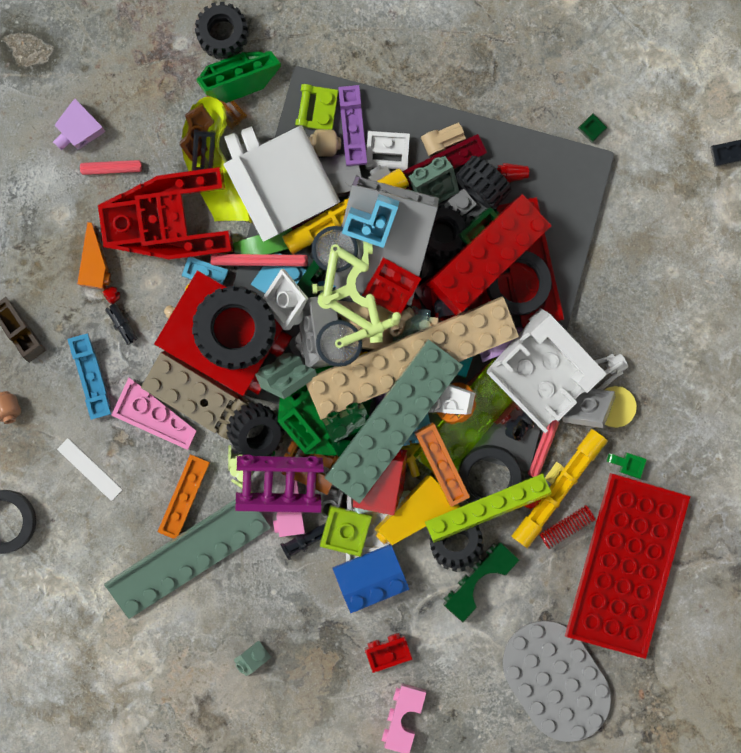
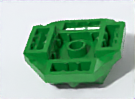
M330 365L315 369L316 374L327 369H330L334 366ZM304 385L285 399L280 397L278 422L304 454L335 456L336 452L307 386ZM371 399L362 402L367 411L368 416L370 412Z

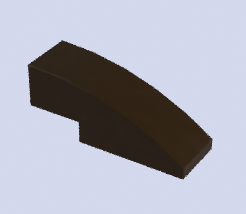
M7 297L0 300V326L21 356L30 363L45 352L46 349Z

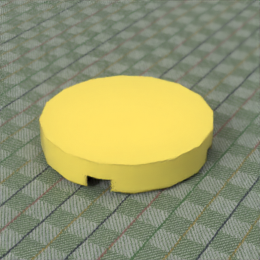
M613 386L604 389L615 391V400L605 425L614 428L627 425L636 414L637 405L634 396L623 387Z

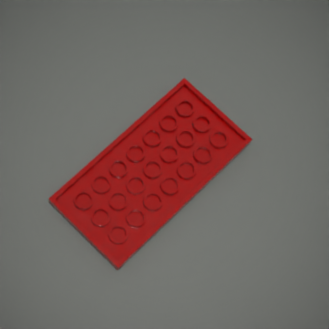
M610 473L565 637L646 659L691 496Z

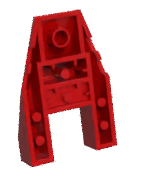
M217 167L158 175L99 204L98 212L103 247L168 260L233 252V240L230 230L188 236L182 195L224 190L223 168Z

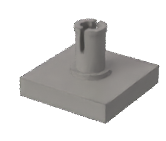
M592 388L588 393H581L576 398L577 403L562 417L563 422L585 425L587 428H604L615 400V391Z

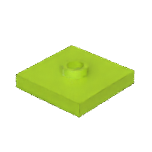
M331 505L320 547L361 557L372 515L358 514L353 510Z

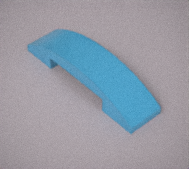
M89 334L67 339L82 383L90 419L110 415L111 409L106 387Z

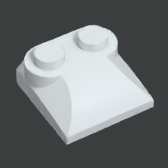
M281 269L263 298L268 303L274 318L284 330H290L293 325L301 323L303 308L308 297L286 270Z

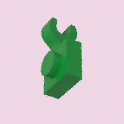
M625 452L624 458L608 454L606 462L621 466L620 473L641 479L647 459Z

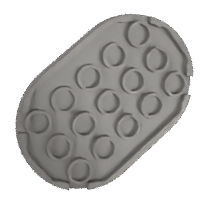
M546 620L528 623L519 628L506 644L502 666L507 683L536 727L548 737L559 741L573 742L591 736L603 725L610 710L611 695L605 677L582 642L565 637L566 626Z

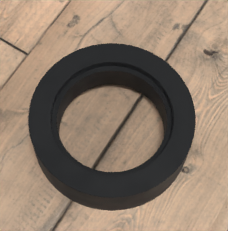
M525 251L514 263L526 264L537 274L539 288L534 298L524 303H515L506 299L500 292L498 278L487 288L491 301L504 297L510 315H525L535 311L547 299L551 289V275L546 263L536 254Z
M483 445L472 449L465 455L459 465L458 474L470 498L466 499L468 503L485 497L476 493L471 488L468 480L472 466L481 459L495 458L507 466L510 472V481L507 488L521 483L519 465L509 451L496 445Z
M0 490V501L14 504L21 512L23 524L16 538L9 542H0V554L10 553L25 546L32 538L36 529V513L32 504L25 496L12 490Z

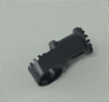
M523 412L516 420L509 421L505 428V434L507 437L519 441L524 437L528 428L532 429L535 426L534 421Z

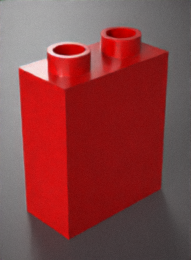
M197 270L154 345L244 397L248 390L259 395L262 388L255 374L263 367L270 353L276 357L284 353L292 336L285 333L284 329L275 319L276 335L274 343L268 354L257 364L245 369L232 370L219 367L210 362L202 355L195 344L194 335L192 334L193 316L197 312L196 308L199 303L201 304L208 294L214 293L216 289L227 287ZM226 309L215 320V336L225 347H243L251 341L254 335V320L243 309Z

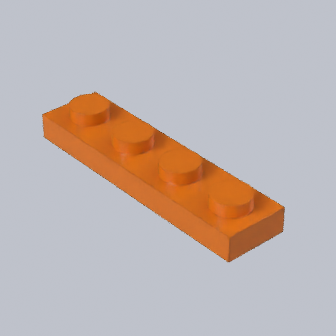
M432 422L415 431L414 434L449 505L452 507L470 498L435 424Z
M190 454L157 531L158 533L173 539L180 535L210 462Z

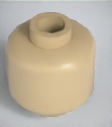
M317 129L314 134L310 135L309 140L317 156L332 157L341 148V138L337 137L334 130Z

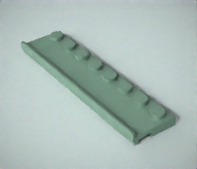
M235 499L104 583V586L127 618L130 619L270 529L271 527L263 514L256 511H235Z

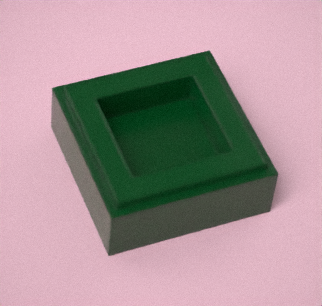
M593 113L577 129L593 143L607 127Z

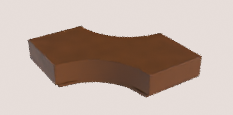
M202 103L185 114L188 130L185 137L179 142V145L190 161H192L194 129L198 131L208 130L214 123L213 118ZM200 136L198 138L197 157L201 155L202 137Z

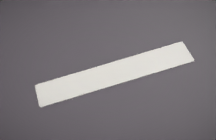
M68 438L57 449L111 501L122 491L111 478Z

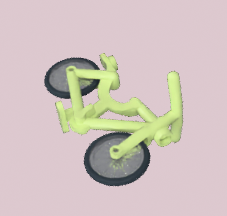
M330 226L321 230L312 243V255L319 267L327 271L324 286L312 284L313 294L317 293V291H323L318 296V304L321 308H331L364 328L358 331L353 324L347 321L336 320L327 323L319 331L316 339V348L319 356L329 365L342 367L353 363L358 358L362 350V339L370 337V343L383 342L382 332L398 325L401 314L395 312L389 315L388 320L380 322L374 296L368 294L364 298L356 289L355 283L359 273L367 272L369 269L368 254H373L372 244L363 241V256L360 260L357 258L358 244L356 238L342 234L343 227ZM354 266L347 277V284L332 291L335 273ZM350 295L354 302L368 308L371 322L337 301Z

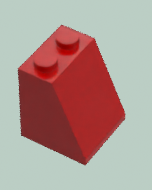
M400 449L360 504L353 500V507L394 516L404 491L408 450Z

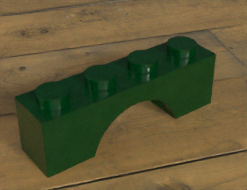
M500 542L497 545L493 543L486 550L488 555L483 560L480 559L478 563H474L472 567L474 570L470 575L465 574L458 581L460 586L455 591L451 589L443 598L445 600L443 605L462 623L477 608L473 591L478 580L490 573L506 576L519 561Z

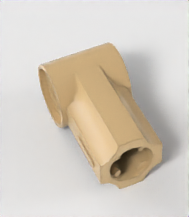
M459 123L440 131L433 130L421 136L429 157L466 140L464 131Z

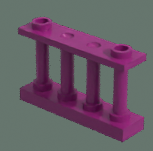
M237 456L236 471H243L242 492H236L235 511L321 513V494H315L316 472L324 471L323 458L316 456ZM252 471H265L264 493H251ZM273 471L286 472L285 493H272ZM295 472H308L306 494H294Z

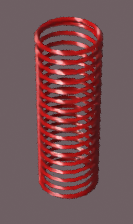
M584 505V508L581 507V510L578 509V511H575V513L573 512L572 514H570V517L567 516V519L564 518V520L561 519V522L558 521V523H555V525H553V528L550 526V529L547 528V531L544 530V532L539 533L540 537L542 538L543 542L545 543L548 549L551 548L547 543L546 539L549 541L551 546L554 547L548 536L556 545L551 534L559 544V541L555 537L553 531L555 532V534L561 542L562 540L559 537L557 531L559 532L563 540H565V538L561 534L559 528L561 529L565 537L568 538L564 530L562 529L561 525L566 530L569 537L571 535L567 531L565 525L567 526L572 535L573 532L569 528L567 522L572 527L575 533L576 531L572 526L571 522L574 524L577 531H579V529L574 523L573 519L576 521L577 525L582 530L575 516L578 518L583 528H585V526L580 520L579 516L582 518L585 525H588L582 517L581 513L584 515L587 522L591 524L588 518L586 517L584 511L588 515L591 522H593V520L596 521L594 515L592 514L591 510L588 508L587 505Z

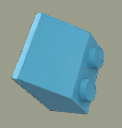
M274 253V254H271V255H282V254H280V253ZM263 266L251 285L265 294L281 269H285L296 284L306 270L301 266Z

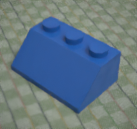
M390 544L332 567L350 614L410 590L393 547Z

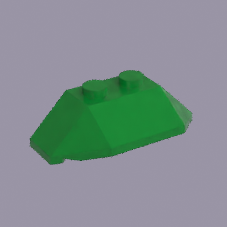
M266 51L265 53L243 52L206 66L196 81L206 95L228 103L264 89L281 67V63L272 51Z

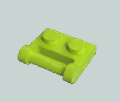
M301 84L300 91L302 92L299 116L296 119L295 126L302 125L303 128L313 130H332L338 90ZM310 94H315L313 120L307 121Z

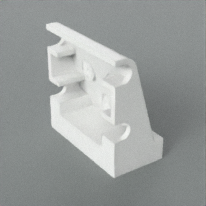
M302 125L224 163L263 242L340 202Z
M540 308L528 319L530 322L518 334L519 337L515 338L488 368L487 374L546 433L548 431L547 426L552 421H559L577 403L576 398L583 392L588 393L607 373L551 314Z

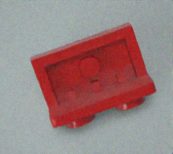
M399 633L388 636V640L381 643L379 640L367 643L368 647L364 648L372 673L413 660L405 635L400 636Z

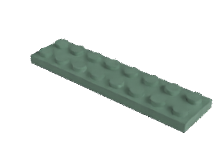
M428 339L324 478L360 504L463 365Z

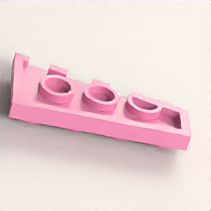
M130 377L111 415L189 450L197 430L153 395L143 390Z

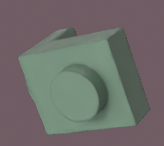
M257 641L241 655L237 656L234 661L239 672L248 676L268 661L271 656L260 641Z

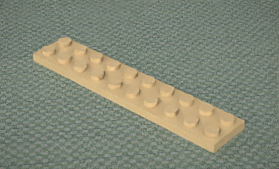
M500 297L358 356L353 363L347 366H334L322 371L313 377L312 381L307 383L306 386L320 419H324L331 412L345 410L346 406L353 402L360 404L388 392L428 339L460 362L519 337L505 299Z

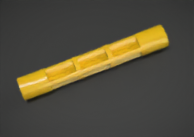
M399 168L382 177V179L377 180V182L403 189L409 187L405 175ZM349 198L282 236L292 255L311 245L316 235L324 228L342 226ZM333 230L324 233L320 238L332 232Z
M593 429L588 432L576 448V453L564 467L563 471H560V475L549 487L551 495L541 499L539 504L531 511L528 517L526 516L511 535L512 538L527 549L542 531L543 525L555 509L560 507V503L573 485L577 484L578 478L607 444V439Z

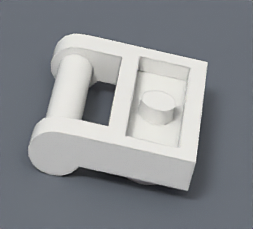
M368 131L366 169L372 170V168L380 165L381 168L387 166L388 169L399 168L401 171L408 168L410 134ZM373 154L401 155L402 161L373 160Z

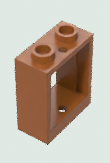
M293 440L287 450L290 454L285 453L284 457H296L298 454L302 457L316 456L323 458V466L329 469L332 468L339 458L337 454L335 456L304 454ZM295 472L294 480L307 485L308 472ZM316 472L315 490L328 495L332 483L324 478L326 474Z

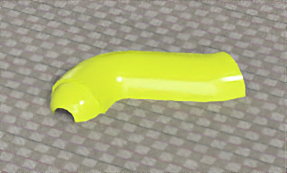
M203 97L196 104L192 105L190 111L202 103L214 120V123L208 128L207 132H211V130L216 132L213 168H223L225 189L201 192L200 194L213 215L214 222L249 221L253 223L224 166V163L227 161L219 146L220 138L227 126L226 109L219 100L213 97ZM185 120L183 126L182 139L185 137L188 130L187 120ZM207 137L206 146L208 151H206L205 157L209 162L210 137ZM182 149L187 169L192 171V161H190ZM201 155L197 157V167H200Z

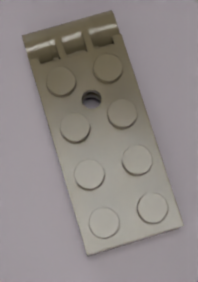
M166 351L160 352L141 386L143 390L213 433H217L228 440L229 438L226 433L228 430L226 427L227 424H230V416H234V411L236 409L239 411L242 405L245 404L247 407L250 403L247 399ZM203 399L208 401V405L204 404Z

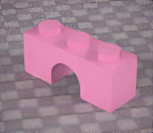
M401 683L400 688L396 687L393 697L396 704L394 709L390 708L387 718L391 722L389 729H384L381 740L385 742L384 748L400 753H410L415 733L413 730L405 728L401 723V719L407 712L421 714L426 690Z

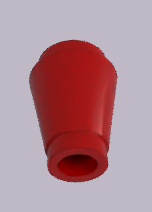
M509 163L498 165L497 170L509 183L529 178L528 166Z

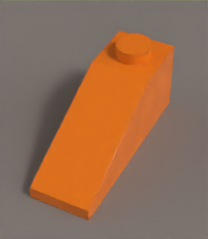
M87 222L77 284L82 287L105 290L106 285L109 286L111 273H108L109 269L94 224Z

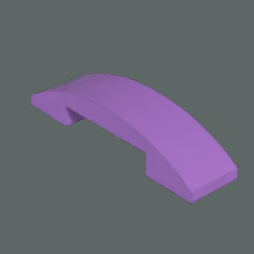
M359 85L338 87L346 166L366 165L367 157Z

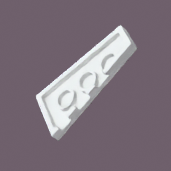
M449 384L429 412L471 414L475 393Z

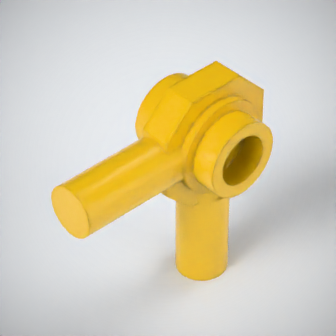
M409 441L410 445L403 446L401 449L408 450L407 464L414 478L420 475L415 460L419 452H423L420 444L416 445V443Z

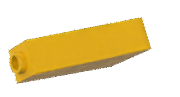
M426 476L398 504L394 516L387 515L374 528L378 533L376 537L384 545L386 543L394 545L426 527L425 521L455 510L460 505L456 504L451 507L436 480L432 476Z

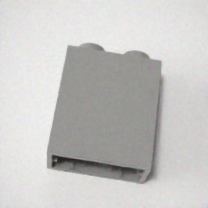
M355 176L342 223L343 228L351 207L372 214L378 194L400 201L384 248L372 244L373 254H368L369 269L367 272L359 273L356 278L355 285L359 294L365 290L383 257L419 277L439 198ZM340 231L337 245L353 255L354 245L351 238ZM356 239L358 244L357 258L361 260L363 256V241ZM338 257L336 268H341L348 263ZM354 266L335 273V290L347 284V277ZM414 293L407 302V305L411 306Z

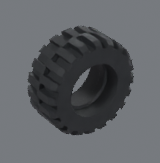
M227 286V288L216 289L214 293L208 294L201 304L199 303L196 308L197 312L193 316L192 334L194 335L196 346L210 362L222 368L232 370L245 369L257 364L268 354L276 335L275 318L268 303L258 293L246 287ZM229 308L243 309L254 320V335L248 344L240 348L225 347L217 340L214 333L216 318L221 312Z

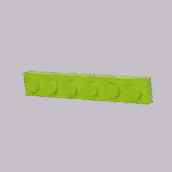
M540 474L425 521L433 543L545 498L551 495V490L544 475Z

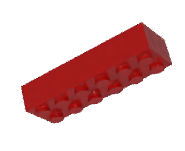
M522 194L438 272L427 285L455 315H458L551 227V224Z

